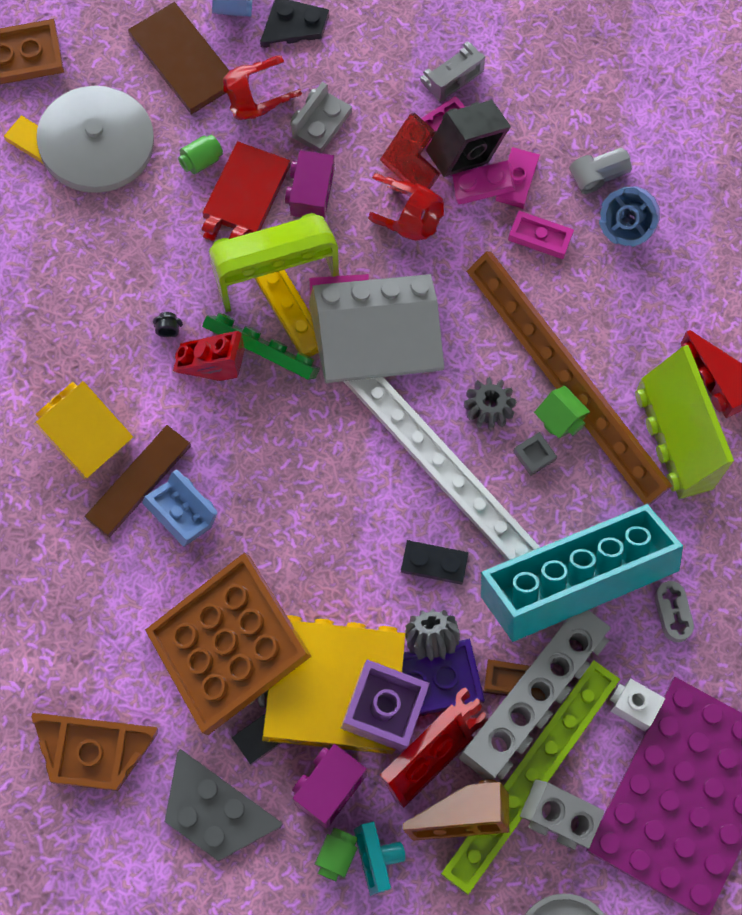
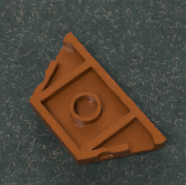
M33 712L31 716L40 741V749L46 761L49 780L53 784L118 791L158 734V728L151 726Z

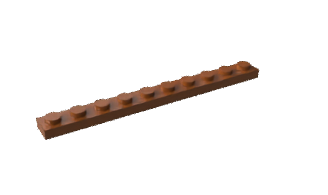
M486 251L466 272L556 389L566 386L590 411L583 419L586 423L585 428L644 505H651L673 487L492 251Z

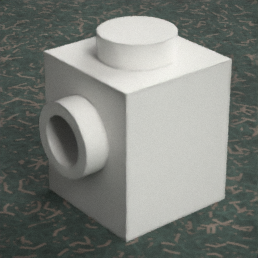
M630 678L625 686L619 683L610 698V701L615 704L610 712L646 731L653 723L665 698Z

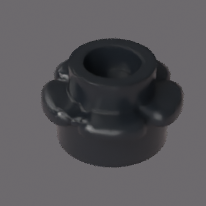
M162 312L153 319L155 333L160 337H176L179 334V327L183 325L182 320L177 318V315L172 312Z

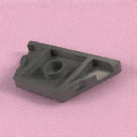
M181 749L178 751L164 821L218 862L281 828L283 825L281 821Z

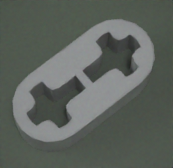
M667 581L662 583L656 590L655 603L665 637L673 642H683L692 634L694 629L691 611L684 588L675 581ZM667 589H670L672 594L677 593L678 595L673 602L675 609H672L669 599H663L662 597L667 592ZM675 614L679 624H685L686 626L681 633L682 635H679L677 630H671L670 628L675 623Z

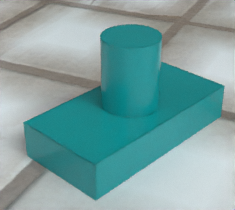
M374 821L361 824L353 830L355 837L358 838L357 846L369 894L372 896L391 889L386 866L404 862L406 856L403 844L400 841L380 846Z

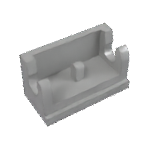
M468 41L463 44L464 48L458 54L435 70L426 69L423 71L424 75L420 78V81L439 102L484 72L485 56Z

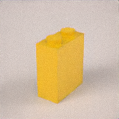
M84 381L78 386L71 382L59 393L63 399L55 406L48 402L35 414L39 419L34 425L83 479H87L129 442L133 436Z

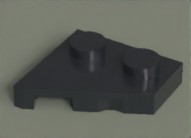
M274 0L260 40L261 47L267 48L270 47V43L283 41L291 44L297 43L300 40L322 39L330 16L329 9L292 0Z

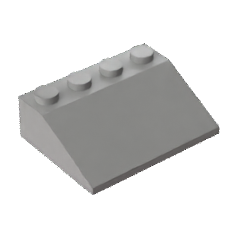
M431 274L313 285L309 308L325 383L444 370L438 303Z

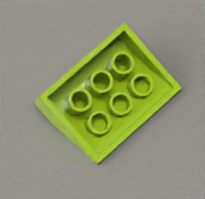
M689 345L682 346L645 375L635 391L637 404L640 408L644 407L648 417L646 418L647 430L651 436H655L658 446H656L658 459L661 463L666 464L669 472L667 479L673 486L670 490L672 492L676 491L678 499L713 490L734 462Z

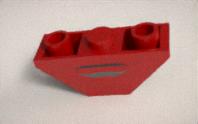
M233 331L180 343L175 354L176 361L173 371L216 381L238 378L245 352L242 333Z

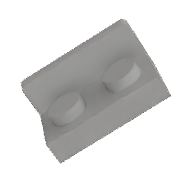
M322 82L317 89L310 91L306 104L301 111L297 110L293 114L290 121L292 138L318 153H322L351 114L352 106L329 94L328 85Z

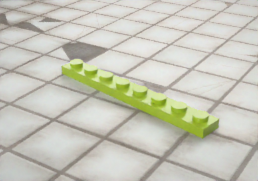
M593 660L504 785V788L509 793V833L467 836L442 871L441 875L469 895L522 820V817L519 816L535 779L544 782L550 780L618 684L620 678Z

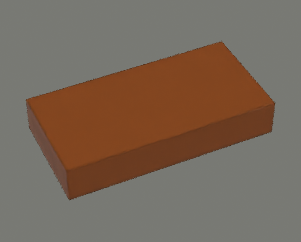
M488 659L483 693L507 696L530 666ZM531 689V694L536 700H545V694L541 689Z

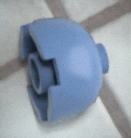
M637 186L622 187L610 193L601 205L599 225L604 235L614 244L619 243L624 246L635 247L644 243L655 233L660 221V207L655 197L647 190Z

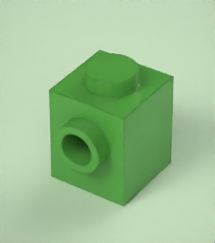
M566 386L553 390L534 413L544 423V427L549 433L561 438L567 434L572 436L577 434L585 426L586 423L583 419L590 411Z

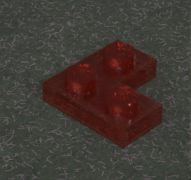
M416 113L409 114L380 161L402 181L413 184L419 183L431 189L441 173L422 157L421 153L436 131Z

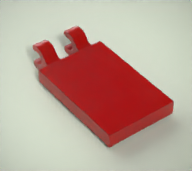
M237 141L202 212L203 218L206 219L202 226V231L205 232L203 238L214 242L222 225L233 228L229 239L260 231L291 166L290 160Z
M466 688L461 689L457 693L456 705L453 706L451 704L380 774L395 800L403 808L473 740L472 734L477 729L482 728L488 721V717L484 712L477 718H471V716L481 710L482 704L477 698L465 705V700L471 696Z

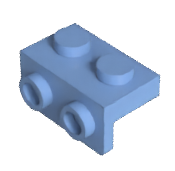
M178 470L173 471L168 482L146 495L142 502L183 547L210 530L218 514L212 502L204 498L193 486V483Z

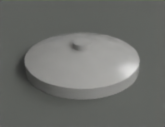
M87 86L61 95L48 106L37 128V145L44 166L55 179L70 188L97 193L121 188L132 182L144 171L153 153L154 135L152 123L146 110L133 97L110 87Z

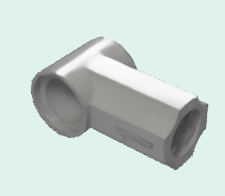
M621 147L595 158L591 155L582 156L569 166V170L581 193L589 194L601 188L605 182L630 173L632 165L627 150Z

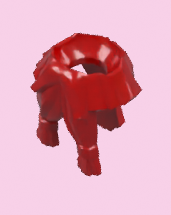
M282 55L273 56L262 62L258 61L253 63V65H240L230 70L223 78L224 92L228 94L231 102L230 110L235 119H256V117L268 113L279 104L302 95L301 89L260 104L254 102L249 86V75L284 63Z
M378 173L372 176V179L388 185L387 188L410 196L399 220L394 221L370 212L368 219L371 222L385 226L387 229L396 231L403 238L414 241L425 240L437 232L439 221L444 216V201L441 196L419 183L413 184L407 181H398Z

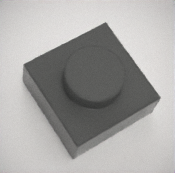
M540 432L519 444L513 450L530 476L557 459V455Z

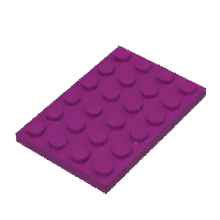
M674 677L664 695L665 700L651 726L646 730L600 821L590 848H587L586 852L697 915H710L742 848V713Z

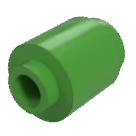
M203 135L181 148V156L178 157V160L184 171H191L195 175L216 163L219 157L223 155V150L213 135L207 137Z
M333 828L331 835H326L314 864L320 867L318 874L335 882L338 876L345 878L357 851L355 844L358 838L340 829Z

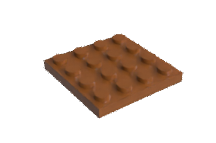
M245 552L145 629L199 729L205 735H210L312 657L254 561Z

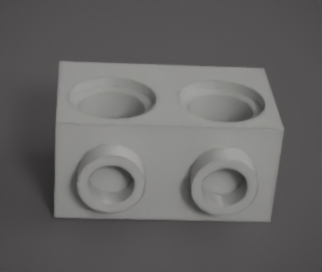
M535 779L519 817L530 821L528 828L545 836L550 831L558 835L556 842L575 850L577 845L590 848L605 811L548 782ZM549 801L551 811L544 818L542 808ZM577 816L579 825L575 831H572L571 821Z

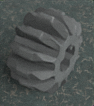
M490 377L486 379V385L477 380L474 384L475 389L467 390L466 396L468 400L464 401V408L470 410L467 415L469 420L478 418L476 424L478 428L482 427L484 422L488 423L490 431L494 429L495 422L503 428L506 425V418H513L514 411L512 408L516 406L517 402L515 398H511L513 393L512 387L502 389L504 385L503 380L498 381L497 385L492 384ZM490 400L489 406L485 405V401ZM492 401L496 403L495 407H491Z
M434 608L430 612L420 610L419 616H410V622L405 625L407 647L410 653L417 655L418 659L429 657L431 662L435 657L445 659L446 653H455V647L459 645L460 631L455 616L448 615L446 610L436 612Z

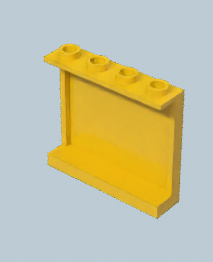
M287 615L312 657L268 689L262 741L331 748L333 744H336L343 750L393 754L396 749L340 729L360 672L367 659L402 672L405 633L397 632L398 629L391 626H380L378 630L366 629V625L362 623L350 622L346 626L334 625V621L328 619H315L314 623L302 622L301 617Z

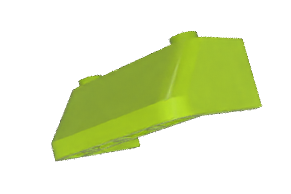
M314 213L306 214L295 221L232 239H219L209 249L213 274L225 312L231 311L227 286L323 258H326L331 275L333 277L339 276L338 245L334 234L324 217Z

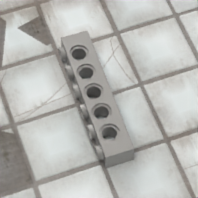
M589 610L568 618L462 752L459 759L483 779L493 780L497 776L502 780L514 765L509 761L514 752L518 751L522 754L533 740L528 734L535 725L541 729L553 713L548 710L552 703L556 701L561 704L572 690L567 685L573 676L580 679L591 664L586 659L592 652L598 656L609 642L605 635L611 627ZM569 640L580 642L583 651L577 652L573 650ZM550 664L560 665L564 670V676L555 675L551 671ZM531 689H541L545 694V700H536L531 694ZM515 712L522 714L526 719V725H516L512 721L511 714ZM498 737L503 739L507 745V750L500 752L494 749L491 743L492 738Z

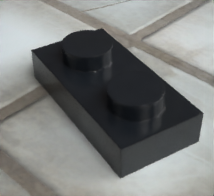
M407 540L401 573L462 585L469 552Z

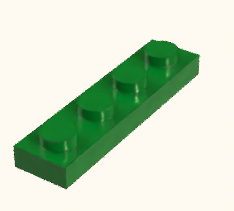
M218 313L217 316H206L202 327L218 335L239 331L242 333L244 348L307 380L317 377L320 367L313 364V358L300 352L294 355L286 351L287 345L274 339L268 342L260 338L261 333L248 326L242 329L234 325L235 320L225 314Z

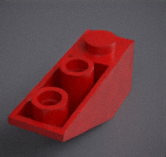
M687 331L681 341V347L689 345L703 383L712 395L713 406L718 412L722 411L726 419L741 412L742 363L693 331Z

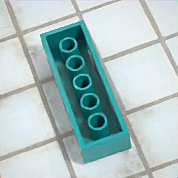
M646 504L482 571L481 598L511 641L514 642L679 572L683 545L651 507Z

